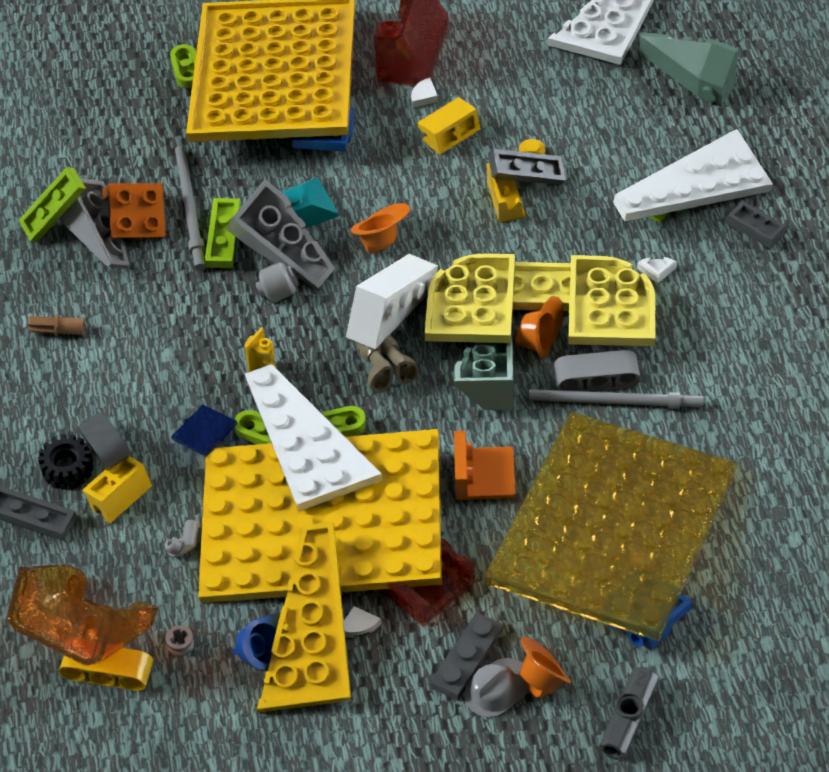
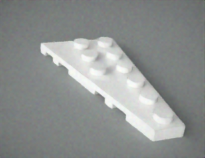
M591 0L580 10V14L572 21L568 20L563 24V29L557 34L553 33L548 37V46L621 65L654 0Z
M736 129L615 194L613 203L623 220L629 221L771 191L773 183Z
M272 364L245 374L298 511L383 481L382 474Z

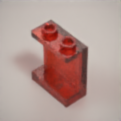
M441 539L442 585L409 587L405 583H387L390 589H380L381 592L422 627L475 583V567L467 557H461L445 539Z

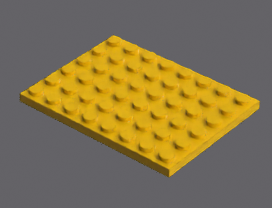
M256 0L203 3L186 130L187 142L348 135L355 0Z
M438 429L345 437L382 474L383 481L298 511L272 443L206 449L198 593L200 603L286 597L288 582L291 579L295 564L294 558L302 526L332 521L335 526L341 593L442 585L440 439Z

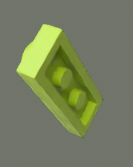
M66 167L18 220L30 241H39L86 189L75 168Z
M213 198L205 255L206 268L234 267L237 237L226 228L233 216L241 208L240 199Z

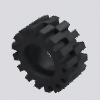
M61 434L60 440H57L54 436L51 438L52 444L46 441L43 444L44 449L40 448L39 451L40 457H38L42 476L47 484L51 483L53 488L57 489L59 484L61 490H66L67 485H71V489L77 488L76 482H79L81 485L84 484V477L89 479L94 468L89 445L87 442L84 443V439L81 437L76 440V436L70 434L69 439L66 438V434ZM71 456L77 459L74 464L68 467L55 466V463L63 457Z

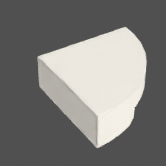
M431 78L420 81L413 88L411 94L412 108L438 102V95Z
M666 257L652 260L645 258L637 263V269L657 283L677 268V262Z
M354 606L344 620L345 637L355 638V635L374 632L381 625V618Z

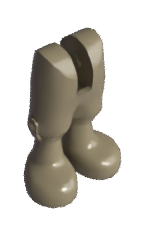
M391 334L376 349L355 341L360 352L359 355L364 360L372 363V369L369 372L367 382L374 392L380 393L387 390L392 384L393 374L398 382L403 385L413 382L418 377L419 368L416 362L399 351V342ZM382 355H385L390 359L392 366Z

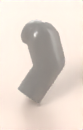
M195 520L185 521L183 536L179 539L172 537V540L168 539L165 542V550L170 556L181 557L196 547L199 523Z

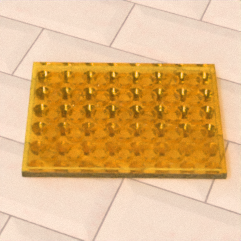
M571 411L485 574L484 584L660 641L733 480L738 463Z

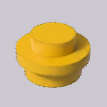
M528 139L519 145V151L545 154V145L539 140Z

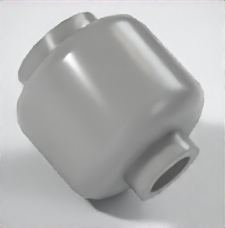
M282 262L260 270L259 281L255 283L261 298L267 297L273 303L293 296L296 292V286L299 285L291 265L286 266Z

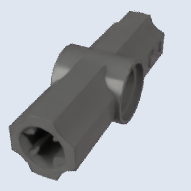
M643 666L639 668L634 667L622 695L617 698L615 711L599 744V750L604 752L607 757L615 760L625 759L637 730L642 726L643 716L659 682V676L652 669ZM633 711L635 714L629 715L625 714L624 712Z

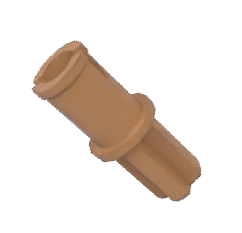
M56 314L55 317L30 316L28 330L32 333H53L56 337L59 334L84 336L85 319L82 317H60L59 314Z

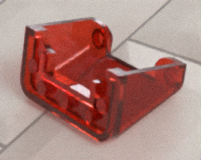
M400 0L398 13L399 18H402L401 22L389 20L379 24L374 35L377 81L415 87L420 81L432 77L449 23L448 13L439 0Z

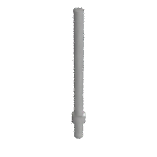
M177 146L175 154L190 237L188 248L190 255L193 256L195 270L202 271L206 268L204 260L205 243L200 236L186 149L184 146Z
M529 389V401L668 406V409L679 410L680 407H703L704 396L680 395V392H669V395Z

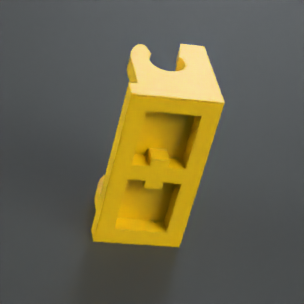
M459 97L417 122L418 128L427 134L422 140L439 155L481 130L477 109Z
M487 163V185L498 221L505 222L526 218L515 180L492 178L490 163Z
M129 457L108 471L105 469L82 491L86 495L92 510L97 512L100 509L104 519L112 523L148 491L152 484L144 464Z

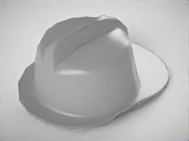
M502 658L478 669L467 684L464 693L466 704L470 710L479 716L495 717L506 712L511 706L522 699L529 692L525 686L524 679L520 675L523 663L517 659Z

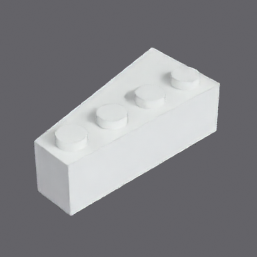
M408 254L357 285L346 337L376 349L428 296L429 285L437 273L438 265Z

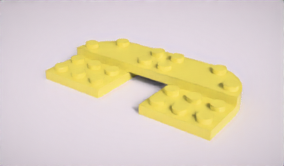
M515 254L468 255L454 260L453 266L445 271L440 269L433 277L428 289L425 341L511 343L512 311L541 310L549 297L557 296L563 303L564 311H569L568 344L655 346V290L645 273L640 275L632 269L633 264L614 257L571 255V263L515 262Z

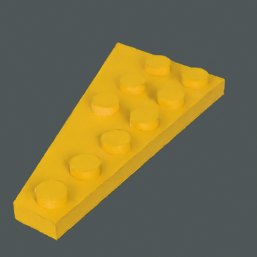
M333 521L302 526L294 558L295 564L291 579L288 582L285 604L282 606L271 650L272 655L268 671L265 674L261 699H259L257 706L258 713L352 701Z

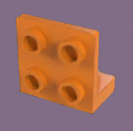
M162 183L108 184L102 189V201H109L110 230L113 239L165 237Z
M454 431L456 500L515 498L513 447L472 448V442H466V431Z

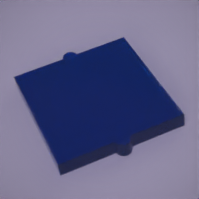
M202 404L189 419L184 420V424L171 438L173 441L207 457L219 443L225 441L224 438L238 423L235 419Z

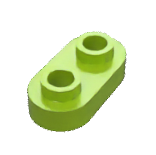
M187 44L178 45L170 52L175 79L180 87L192 88L196 50Z
M346 406L320 412L344 437L356 436L362 433L366 427L365 413L356 406Z
M245 410L236 415L234 427L235 433L239 438L254 444L271 443L259 412Z

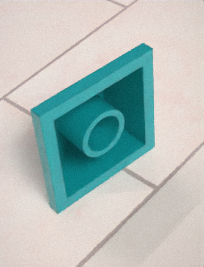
M318 177L280 190L292 203L291 207L299 219L302 218L306 224L305 228L339 217L338 211Z

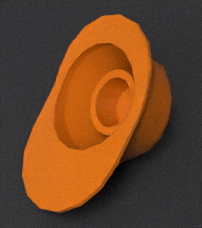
M398 203L384 207L366 220L355 224L351 228V233L359 235L362 244L369 254L386 249L396 241L397 223L409 214L410 206Z
M549 297L541 310L523 316L515 339L517 345L537 351L541 358L548 356L551 345L562 327L564 317L563 303L559 297Z
M521 637L520 642L526 652V656L520 669V675L524 679L526 688L535 697L542 698L546 694L554 693L564 682L571 683V680L565 675L557 660L545 647L532 638Z

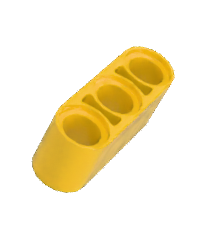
M70 641L67 644L59 673L62 677L71 681L143 691L146 688L154 659L149 654L139 650L83 641Z

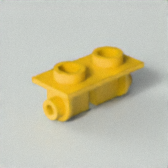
M261 327L255 335H251L247 339L244 346L248 372L271 364L276 368L273 362L275 360L274 344L268 338H265L264 328Z

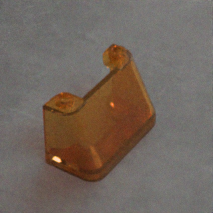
M69 564L27 566L19 568L8 610V621L11 627L19 633L82 665L88 666L100 664L147 632L153 626L158 607L146 601H137L130 605V607L121 608L99 605L85 598L88 582L84 572Z

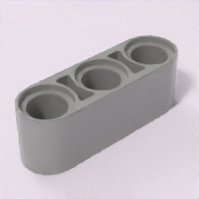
M630 350L567 355L558 358L554 364L558 390L591 392L633 388L641 381L637 355Z

